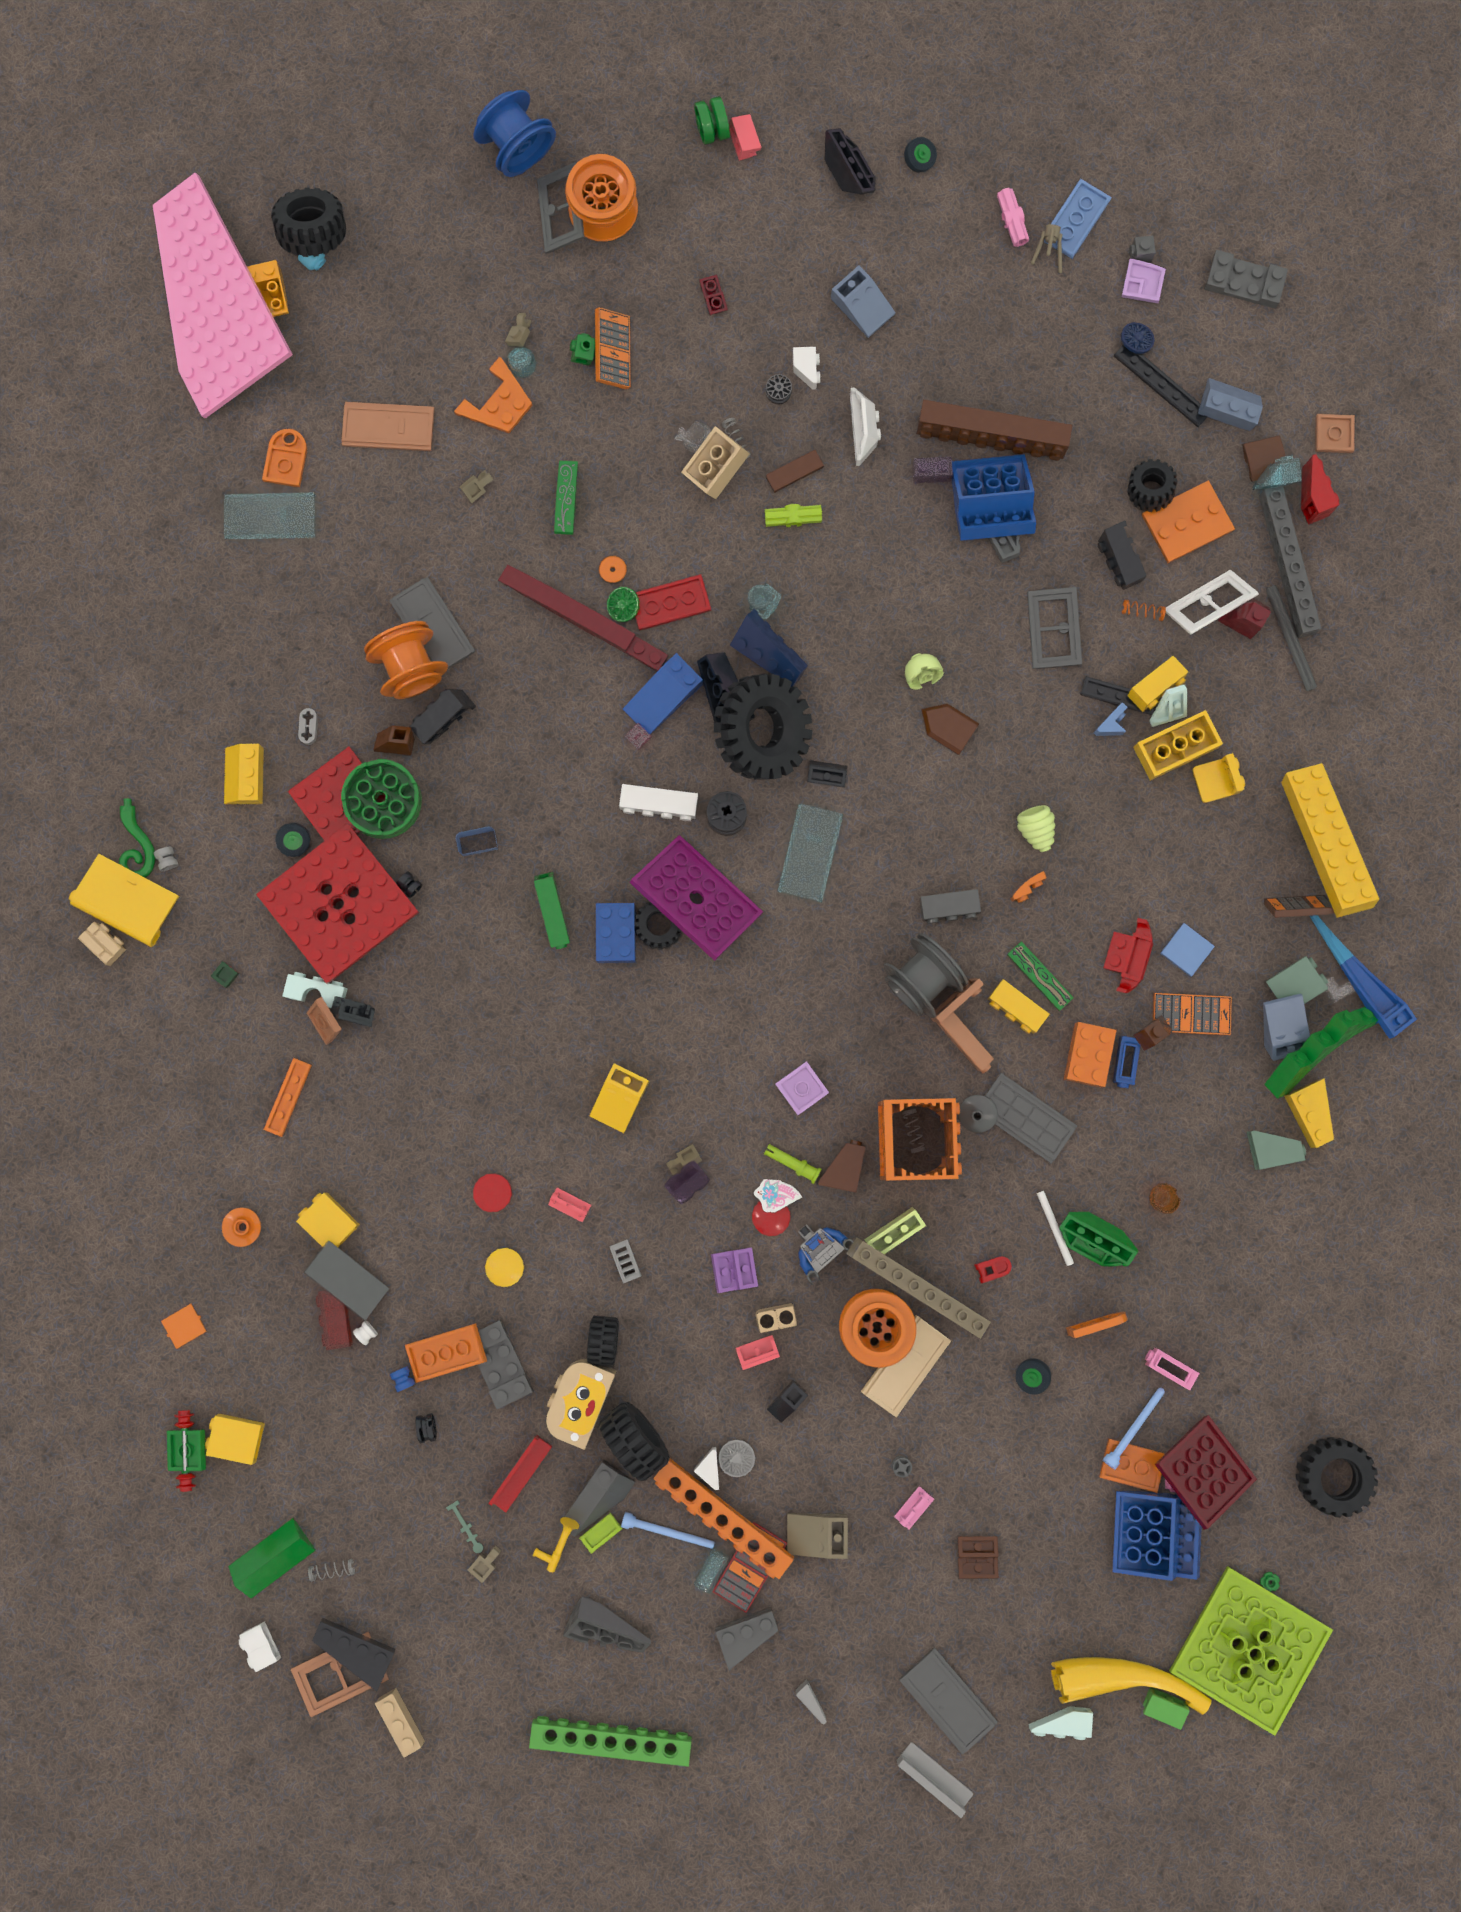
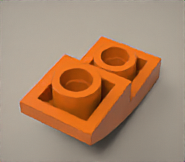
M1044 871L1033 876L1018 888L1011 897V901L1017 900L1020 903L1029 899L1028 895L1032 893L1030 886L1034 889L1043 885L1042 881L1046 879Z

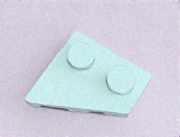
M1185 685L1165 691L1150 719L1152 727L1187 717V688Z

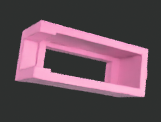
M1155 1347L1153 1351L1149 1350L1145 1357L1147 1361L1145 1365L1188 1390H1191L1199 1375L1195 1370ZM1163 1357L1188 1372L1184 1381L1157 1366L1160 1359Z

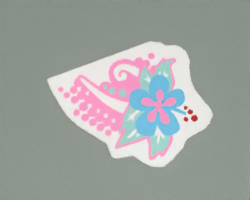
M764 1179L754 1191V1195L760 1200L762 1209L765 1212H777L802 1198L801 1194L793 1186L781 1180Z

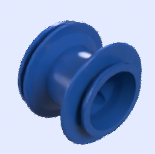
M525 90L505 92L490 101L479 114L473 133L474 140L477 143L487 144L494 142L500 152L496 159V168L507 177L520 175L540 161L549 151L556 138V131L549 119L542 118L532 121L527 115L526 111L530 104V95Z

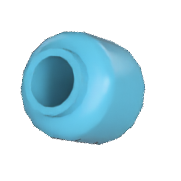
M323 253L316 257L313 255L309 257L298 256V260L310 271L314 269L316 271L319 270L326 262L324 259L325 254Z

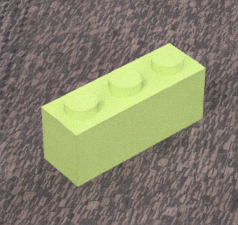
M911 1207L864 1240L868 1245L885 1254L926 1225L917 1211Z

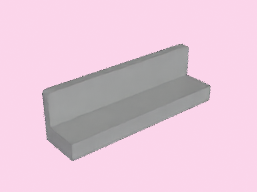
M910 1742L897 1759L898 1766L962 1818L966 1813L964 1806L973 1796V1792L913 1742Z

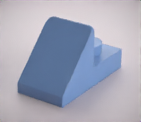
M1121 703L1098 727L1094 734L1096 736L1123 735L1126 730L1118 723L1126 715L1124 711L1128 707Z

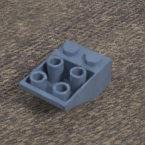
M857 266L832 288L831 300L868 338L896 313L873 279L860 266Z
M1296 994L1263 1003L1265 1049L1273 1061L1283 1059L1287 1054L1299 1050L1310 1037L1302 994Z

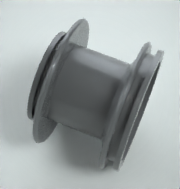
M919 933L917 938H911V944L916 954L903 967L897 969L892 964L884 963V970L888 975L885 977V981L898 999L916 1015L922 1016L925 1014L930 1018H935L936 1012L930 1002L947 986L956 992H963V987L968 984V980L955 960L937 942L926 934Z

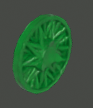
M619 587L609 595L607 610L612 619L618 622H628L638 613L640 601L634 590L628 587Z

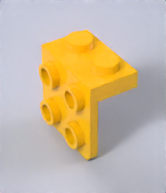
M1233 753L1225 755L1222 759L1195 766L1192 769L1203 803L1236 795L1244 790L1245 780L1243 776H1240L1238 770L1240 767L1239 761L1234 757Z

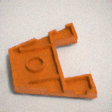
M499 356L489 371L502 380L503 383L480 410L464 399L454 413L460 417L462 416L510 433L531 408L532 402L503 359Z

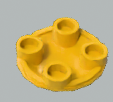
M501 1248L490 1254L486 1261L485 1270L489 1280L496 1286L508 1287L517 1283L522 1277L524 1265L520 1255L513 1249Z

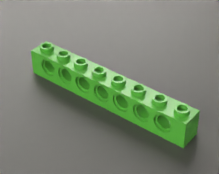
M538 1716L532 1722L529 1748L689 1767L692 1737L688 1736L685 1732H677L674 1735L668 1734L666 1730L648 1732V1729L643 1727L630 1730L625 1725H618L617 1728L609 1727L606 1723H597V1726L589 1725L587 1721L569 1723V1720L564 1718L552 1721L549 1720V1717ZM552 1729L557 1735L549 1737L546 1731ZM568 1732H574L577 1737L575 1739H569L566 1736V1734ZM593 1734L596 1736V1740L590 1742L586 1736ZM612 1736L616 1739V1742L609 1744L606 1738ZM631 1738L636 1741V1744L628 1746L625 1741ZM648 1741L655 1742L656 1746L650 1749L645 1745V1743ZM668 1743H673L676 1748L673 1751H669L665 1746Z

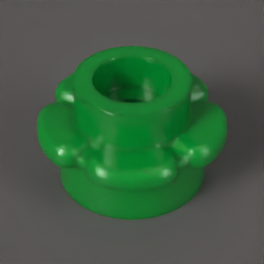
M1267 1572L1261 1577V1586L1270 1592L1276 1591L1280 1586L1279 1577L1272 1572Z

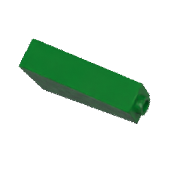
M554 872L537 875L534 877V884L550 946L556 949L565 948L570 943Z

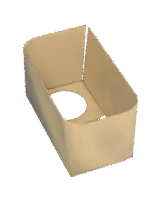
M792 1303L760 1309L755 1314L760 1333L778 1330V1327L783 1329L797 1326L794 1304L792 1305ZM785 1310L790 1311L793 1314V1321L790 1324L781 1323L779 1319L781 1312ZM765 1314L771 1315L774 1319V1324L770 1328H764L760 1324V1319Z

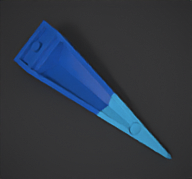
M1318 915L1310 916L1364 1006L1378 1019L1377 1023H1379L1389 1039L1398 1035L1417 1020L1408 1005L1373 975L1342 944Z

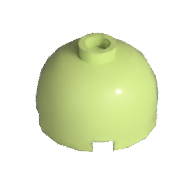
M915 654L905 667L906 681L910 688L915 690L923 688L920 684L932 681V684L936 683L944 674L938 659L930 654Z

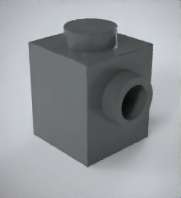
M1153 235L1134 238L1132 245L1129 247V254L1132 256V259L1147 263L1152 262L1156 254Z

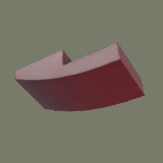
M717 274L699 279L709 314L714 315L727 311L728 308Z

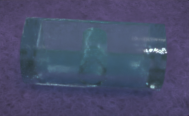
M712 1548L694 1585L700 1590L711 1594L730 1557Z

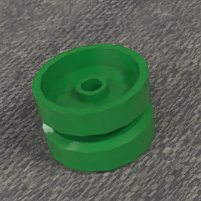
M721 97L711 98L709 108L704 100L695 102V118L703 144L713 143L715 134L720 141L729 139V124Z

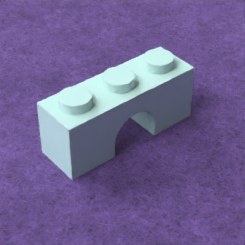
M295 972L294 975L288 974L282 995L289 999L305 1002L308 992L318 989L328 1008H332L334 997L345 998L347 988L343 987L341 982L332 981L331 984H326L320 977L313 976L312 980L305 978L306 974Z

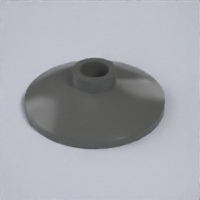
M972 1095L961 1103L959 1119L962 1125L969 1131L982 1133L991 1129L996 1123L998 1112L996 1105L990 1098L983 1095ZM980 1113L981 1117L975 1118L974 1114Z

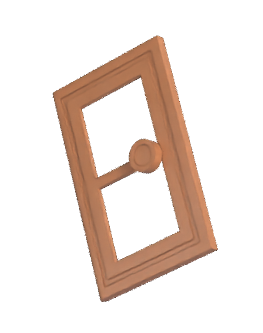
M369 1631L362 1634L371 1638ZM327 1652L291 1668L310 1717L371 1689V1687L362 1680L348 1687L341 1672L342 1664ZM331 1662L330 1667L332 1670L337 1671L344 1689L317 1702L306 1674ZM385 1673L381 1683L389 1680L387 1673Z

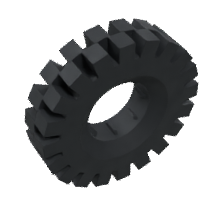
M775 674L746 676L739 679V682H733L728 687L730 692L723 693L719 700L724 706L716 707L714 716L721 718V722L714 723V733H721V737L715 739L718 749L725 748V751L720 754L724 762H732L729 768L735 773H741V776L745 778H754V780L782 778V775H788L793 772L792 767H798L803 761L800 755H805L808 752L810 746L804 743V740L812 739V730L805 729V725L811 724L812 718L811 714H803V711L809 708L806 699H798L802 692L797 686L791 687L792 682L788 679L780 678L779 675ZM757 708L765 709L773 721V736L766 746H758L750 735V718Z

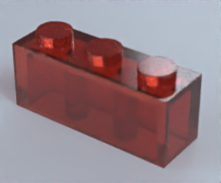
M326 1290L318 1291L316 1304L321 1310L319 1324L320 1327H323L324 1331L322 1335L323 1346H326V1350L352 1346L353 1341L348 1308Z

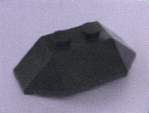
M841 128L827 130L825 132L824 160L838 186L844 192L855 194L874 193L876 190V177L858 146L844 134Z

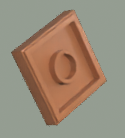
M1317 414L1315 452L1353 453L1355 415Z
M323 998L316 999L307 1011V1015L327 1045L336 1038L342 1029Z

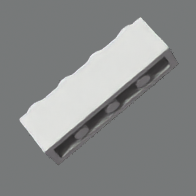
M622 784L619 807L626 814H634L636 811L642 812L643 816L653 817V814H660L661 818L672 819V816L680 817L682 821H691V818H696L698 793Z

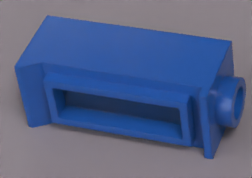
M1119 1037L1113 1083H1118L1117 1087L1129 1088V1085H1135L1140 1044L1136 1038ZM1126 1046L1134 1047L1130 1077L1122 1076Z

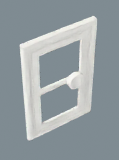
M1229 570L1167 606L1166 614L1191 635L1256 597L1259 593L1233 571ZM1226 583L1231 584L1243 594L1221 608L1212 601L1211 596L1207 595ZM1199 599L1203 606L1211 605L1216 609L1215 612L1196 623L1190 621L1180 612V610Z

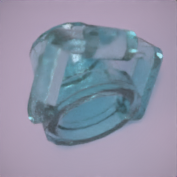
M767 583L765 585H756L748 593L749 609L751 611L755 609L762 619H768L770 614H773L777 608L781 594ZM772 594H774V595L776 596L773 601H772Z

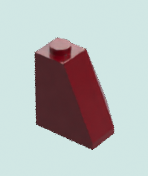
M1252 598L1220 617L1218 621L1245 637L1252 639L1264 626L1271 610L1268 606Z

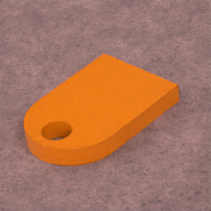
M283 429L272 436L264 466L263 482L300 487L307 454V444L299 432L293 429ZM293 435L295 439L292 443H286L285 437Z
M1117 1312L1067 1327L1066 1330L1068 1336L1078 1338L1117 1326L1128 1319L1125 1312Z

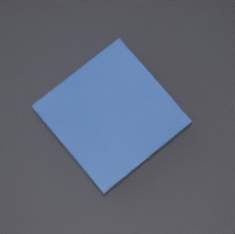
M1183 923L1160 954L1191 977L1215 946Z

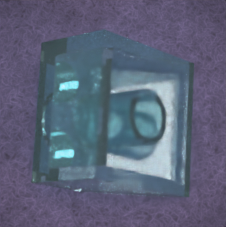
M1293 455L1275 459V463L1268 465L1252 486L1253 490L1281 485L1287 486L1301 482L1300 458L1293 459Z

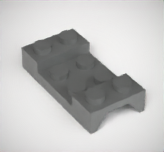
M1220 250L1215 251L1204 290L1276 309L1283 291L1288 272L1287 268L1272 264L1269 267L1233 258L1234 254Z
M502 1320L478 1330L487 1358V1362L478 1364V1367L489 1388V1394L496 1409L532 1393L534 1390Z

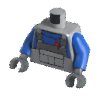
M807 1224L803 1226L798 1233L805 1241L799 1245L801 1249L798 1255L800 1266L807 1275L809 1283L814 1285L811 1281L813 1277H817L820 1281L818 1272L844 1249L848 1251L849 1245L853 1244L854 1241L832 1228H819L813 1232Z

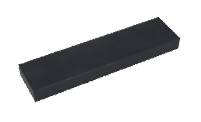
M1085 677L1080 695L1117 706L1124 703L1128 707L1127 709L1142 712L1127 696L1131 690L1130 688ZM1156 706L1151 710L1147 708L1142 713L1153 715Z

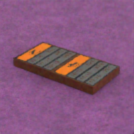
M1327 895L1264 898V905L1275 918L1335 914Z

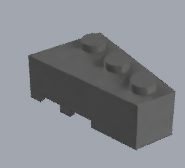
M772 1607L715 1628L728 1670H731L779 1631Z

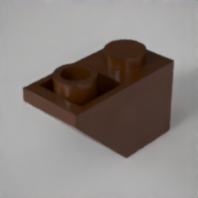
M392 725L377 733L374 752L411 756L415 741L411 727Z

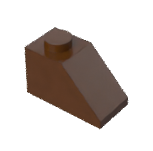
M1160 1015L1133 1036L1145 1051L1157 1045L1169 1036L1173 1030L1164 1017Z

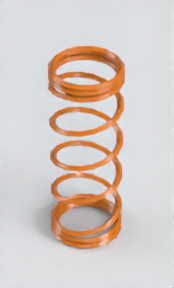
M1125 599L1123 602L1124 610H1122V614L1126 613L1128 606L1129 615L1130 604L1129 600ZM1135 601L1136 604H1137V613H1136V616H1138V615H1139V613H1138V603H1137V601ZM1145 604V618H1146V617H1147V615H1146V613H1147V607H1146V604ZM1152 604V605L1149 607L1148 611H1149L1150 608L1153 606V608H1154L1153 620H1155V606ZM1160 606L1161 617H1159V621H1163L1166 613V607Z

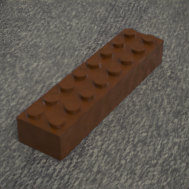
M923 399L916 434L925 439L936 437L943 442L954 440L961 445L971 443L979 448L989 446L994 447V450L1004 451L1006 449L1012 450L1015 454H1023L1024 452L1030 453L1033 457L1047 456L1049 459L1057 461L1064 458L1069 448L1073 425Z

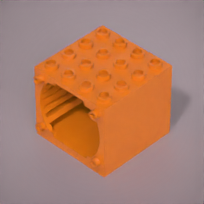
M956 1098L882 1100L878 1102L880 1180L959 1179L958 1175L962 1174V1165L958 1163V1155H961V1143H957V1135H960V1123H957L956 1115L960 1114V1105L956 1103ZM918 1106L928 1108L940 1116V1123H944L945 1156H941V1164L930 1172L914 1174L906 1172L903 1168L894 1167L892 1115L907 1107Z

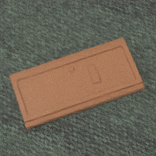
M345 402L342 446L431 451L435 408L429 406Z

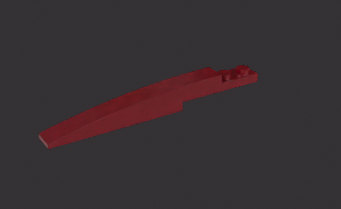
M510 565L506 566L498 579L499 582L592 636L602 639L655 671H658L668 658V654L636 637L633 632Z

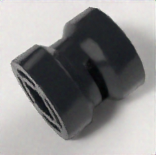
M409 871L404 873L396 882L409 898H412L417 893L415 889L419 891L423 886L419 880L413 878Z

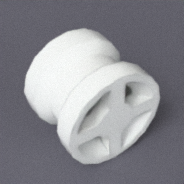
M366 1320L362 1322L360 1328L353 1330L356 1338L365 1346L371 1338H375L378 1335L377 1331Z

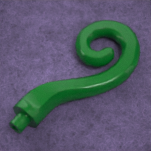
M126 798L124 799V806H120L121 821L126 830L139 842L145 853L143 867L133 872L146 878L154 868L156 860L154 856L155 851L151 841L136 822L135 806H132V799ZM135 849L125 851L119 858V864L129 869L127 865L128 859L134 858L137 864H141L143 861L141 853Z

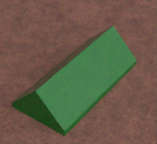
M292 1518L228 1566L234 1586L249 1598H253L316 1549L294 1518Z

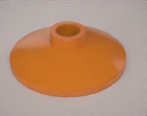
M248 1208L231 1210L222 1222L223 1236L233 1246H248L256 1241L261 1232V1222L258 1215ZM242 1223L246 1225V1229L244 1231L240 1229V1225Z

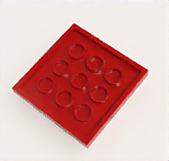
M347 747L288 791L324 841L347 823L356 834L360 833L346 817L341 800L342 788L346 778L357 766L362 764L350 747ZM380 795L377 798V802L385 801L386 796Z

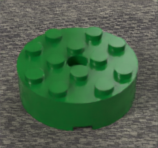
M387 759L364 762L357 766L346 778L341 793L344 813L348 820L360 832L373 838L388 839L401 835L415 823L421 810L422 797L418 783L405 767ZM380 795H385V801L377 802V798Z

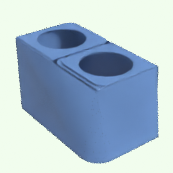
M484 827L458 833L456 835V842L459 853L464 857L498 850L495 847L462 854L459 839L490 831L495 833V830L492 827Z

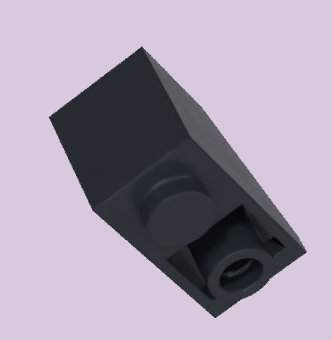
M792 1380L767 1410L782 1423L808 1397V1393Z

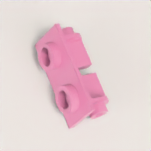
M919 1486L894 1517L901 1525L910 1529L933 1502L934 1498Z

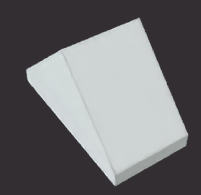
M712 1447L694 1468V1472L714 1490H719L716 1447Z

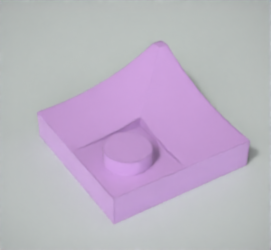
M1130 259L1122 297L1159 303L1166 269L1144 261Z

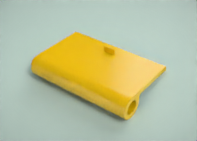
M101 854L97 855L77 889L73 890L69 896L70 905L150 947L156 944L161 935L160 927L179 898L177 894Z

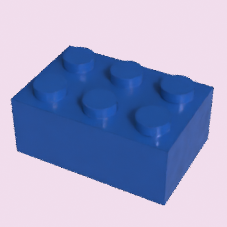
M596 903L597 963H636L635 903Z

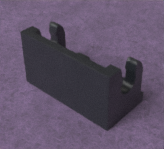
M335 996L331 1013L334 1018L372 1027L375 1008H370L371 1005Z

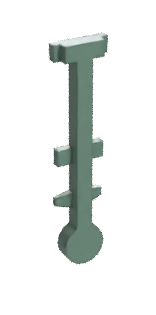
M457 1500L446 1507L448 1511L453 1509L463 1526L460 1529L461 1532L466 1531L469 1536L466 1541H472L474 1545L473 1551L481 1553L483 1545L476 1541L475 1538L478 1535H473L470 1531L471 1523L466 1524L456 1507L460 1504Z

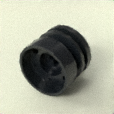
M729 791L719 792L713 796L707 807V819L711 829L717 834L724 836L734 835L741 831L747 818V808L742 797ZM727 808L730 809L731 814H727V816H724V812L722 810L726 811Z

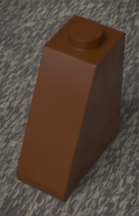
M851 1140L850 1143H845L820 1177L817 1185L856 1193L866 1148L861 1146L862 1142Z

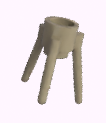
M1046 225V229L1042 231L1041 239L1032 258V265L1038 257L1044 240L1048 243L1047 256H1050L1052 243L1057 241L1058 272L1062 273L1061 240L1063 234L1060 233V226Z

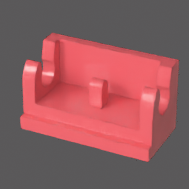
M751 115L732 117L729 123V131L739 161L756 156V151L761 150V145Z
M773 1335L736 1348L743 1370L780 1357Z

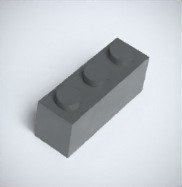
M978 889L921 896L919 898L922 921H927V924L938 923V919L946 918V921L958 920L959 916H965V919L976 918V914L981 912Z

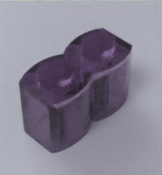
M692 1161L685 1165L679 1174L672 1176L664 1186L679 1204H683L690 1200L695 1192L703 1189L710 1179L695 1161Z

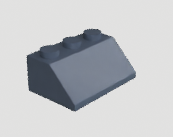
M1208 378L1198 414L1251 431L1258 425L1263 405L1259 395Z

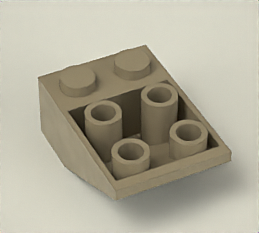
M787 1513V1551L792 1555L848 1559L847 1514Z

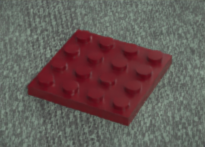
M1209 1415L1204 1416L1154 1464L1204 1530L1209 1529L1257 1480Z

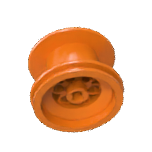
M607 154L590 155L576 163L568 175L565 187L566 200L569 205V218L572 225L573 211L576 216L583 220L584 236L588 239L606 242L620 238L632 228L638 214L636 183L632 173L620 159Z
M413 621L395 626L378 634L365 645L366 661L373 664L383 663L390 677L380 690L383 696L396 699L414 697L430 690L442 680L441 676L447 671L448 664L443 661H430L424 645L431 640L434 633L426 622Z
M868 1289L857 1293L846 1303L840 1315L839 1332L844 1346L858 1362L870 1367L883 1368L900 1362L911 1351L916 1338V1321L910 1307L896 1294L883 1289ZM882 1309L884 1312L881 1317L876 1316V1311ZM865 1314L870 1315V1319L868 1321L862 1320ZM888 1319L894 1320L893 1326H887L886 1322ZM874 1322L881 1323L879 1325L881 1328L880 1331H872L874 1329V1327L872 1326ZM861 1328L867 1329L866 1335L862 1336L859 1334ZM885 1333H891L890 1340H884ZM876 1337L878 1339V1343L876 1345H871V1338Z

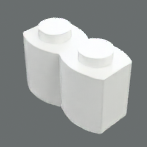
M265 1622L239 1635V1645L242 1650L247 1652L248 1665L255 1672L277 1662L281 1658Z

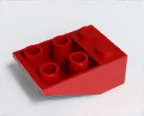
M1316 454L1312 455L1302 467L1301 510L1308 525L1329 517L1340 505L1339 497L1331 487V480L1323 470V462L1321 459H1318Z

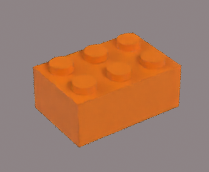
M1081 1022L1075 1023L1064 1080L1100 1088L1105 1087L1116 1030Z

